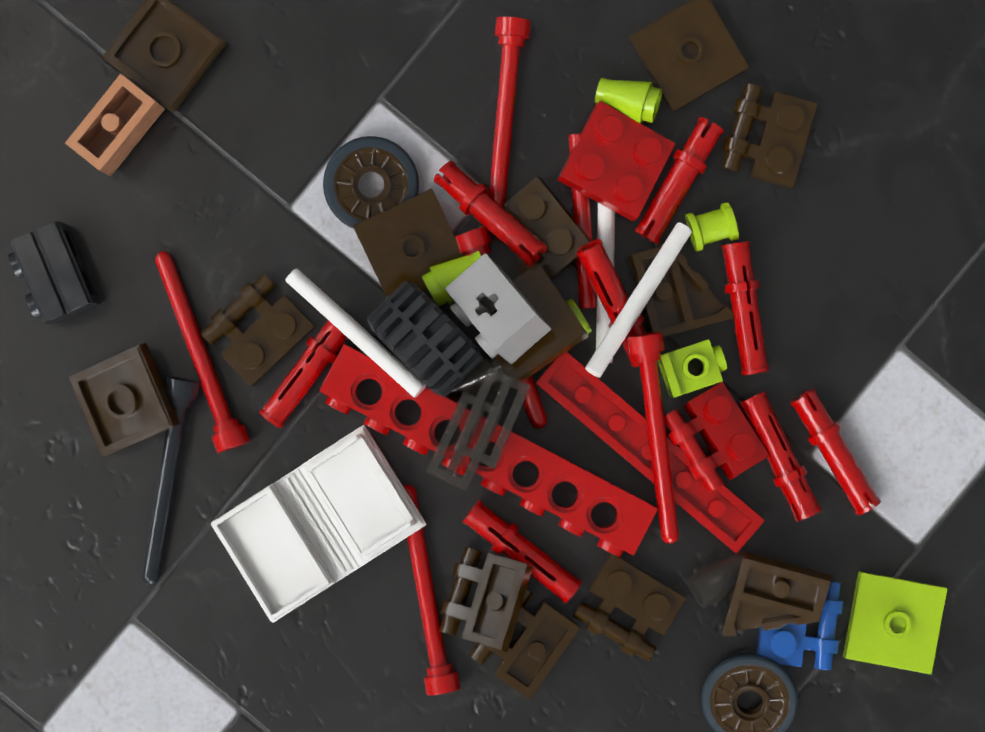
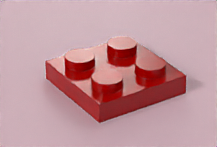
M599 101L590 114L557 180L633 222L638 219L675 143Z

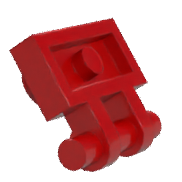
M723 381L683 405L691 419L690 422L686 423L677 409L664 416L665 424L671 432L668 437L674 446L679 444L692 465L689 470L695 480L700 478L709 493L724 484L715 468L721 466L730 481L770 456ZM698 432L712 452V455L709 457L706 456L694 437Z

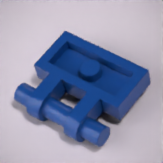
M835 581L830 583L819 621L818 636L806 635V624L797 625L789 623L781 628L763 631V627H759L756 655L770 658L780 665L802 667L804 650L816 651L814 668L832 670L833 654L838 653L839 639L835 638L837 614H842L843 600L839 599L841 583Z

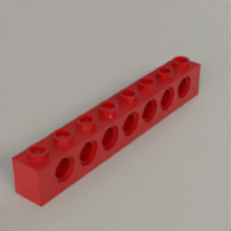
M343 344L319 390L328 396L325 404L347 415L351 408L366 415L364 424L384 435H387L389 430L392 429L406 436L402 444L425 456L428 450L431 449L445 457L441 463L445 467L465 476L468 469L484 477L480 485L501 496H504L507 490L522 497L520 506L541 517L546 510L561 518L558 525L579 537L583 535L584 531L599 537L600 540L597 546L617 557H621L623 551L634 556L658 510L656 506L460 403L448 397L435 394L427 386L414 398L368 355L349 345ZM367 379L376 380L382 388L380 400L373 405L364 403L358 395L360 384ZM411 399L419 404L421 417L417 423L407 425L398 419L397 407L403 400ZM443 420H452L460 428V438L452 445L442 444L436 438V426ZM481 441H492L499 448V457L491 465L480 464L474 457V448ZM530 461L537 466L538 476L532 484L521 485L514 480L513 469L519 462ZM567 481L576 487V498L569 505H559L552 499V490L560 482ZM608 502L614 506V519L611 523L604 526L595 524L591 519L593 507L598 503Z

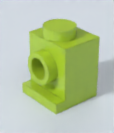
M709 339L661 354V360H658L669 397L671 398L722 382L723 379L720 372L727 370V363L720 345L712 347ZM694 358L699 359L703 364V371L697 376L690 374L688 371V363Z

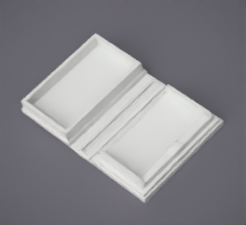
M365 425L354 430L275 483L267 486L211 522V526L272 623L427 525Z

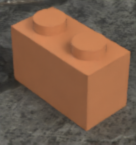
M120 74L65 144L99 171L111 177L165 108L124 75Z

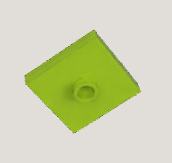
M858 571L843 657L845 659L932 675L947 588Z

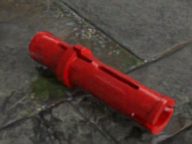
M699 117L698 123L682 151L677 149L673 158L676 160L634 232L645 239L647 237L649 241L657 245L660 243L662 235L698 173L703 174L707 168L704 162L718 138L724 132L720 126L715 123L709 124L708 119Z
M448 161L439 169L444 175L436 174L434 183L442 187L460 204L459 210L465 215L472 214L522 259L528 267L533 266L541 259V256L537 253L541 252L544 254L548 246L542 243L489 195V188L484 184L477 185L453 161Z
M596 239L582 245L575 253L580 258L594 290L611 321L608 325L610 329L629 297L607 255L602 240ZM642 314L639 315L627 336L646 333L641 324L644 320ZM626 336L622 345L628 355L631 366L639 367V363L634 361V355H629Z
M750 241L721 246L728 284L724 285L725 294L730 293L735 334L742 369L741 375L770 371L767 364L756 289L760 288L759 280H754L749 247Z
M328 320L315 338L310 336L307 340L306 345L308 348L285 376L265 406L259 410V413L273 425L282 428L285 421L308 393L329 362L334 363L338 356L336 353L348 337Z
M815 388L799 395L800 399L798 397L794 398L790 404L795 408L810 433L807 439L812 446L817 445L855 509L856 515L872 510L870 506L872 504L874 507L878 506L881 503V499L876 495L841 436V425L838 421L831 419Z
M763 391L740 402L754 432L770 455L767 459L775 475L772 480L776 487L781 488L796 522L820 512L822 509L805 477L808 472L805 466L800 465L795 457L780 422L771 407L766 392Z
M480 500L477 501L462 522L465 525L470 526L492 544L491 549L495 553L499 554L502 552L511 560L532 566L531 576L561 598V601L564 603L568 602L580 587L582 581L579 578L574 577L548 554L518 532L519 527L515 523H506L483 505V502Z

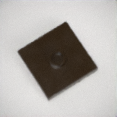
M145 0L102 58L171 111L175 112L227 43L172 0Z
M690 0L629 36L632 46L656 87L662 89V97L672 113L749 68L710 0Z
M432 188L353 225L387 298L405 280L416 284L421 290L426 289L427 286L422 276L431 271L429 267L464 257L463 253H460L457 240Z
M540 263L524 272L512 282L552 329L512 364L499 354L495 356L515 386L589 337Z
M146 343L134 346L68 377L102 458L180 424Z

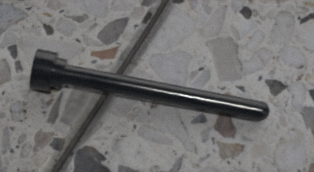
M165 377L164 386L167 396L171 400L180 424L165 432L142 571V581L150 586L155 585L160 576L187 408H192L193 400H198L201 382L191 379Z

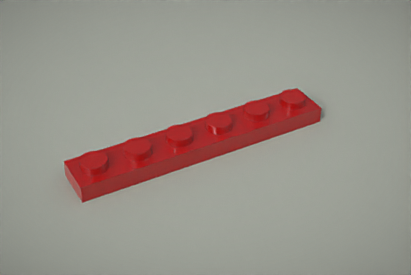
M568 352L555 359L536 381V384L654 484L647 420L596 376L589 373ZM667 438L674 501L737 554L765 520L724 485L709 493L701 479L695 480L689 470L692 465L682 449L674 446L671 440Z

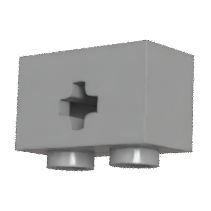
M486 253L445 288L455 301L450 307L451 310L465 326L469 327L472 323L480 332L475 337V340L491 358L499 354L512 364L552 329L502 268Z

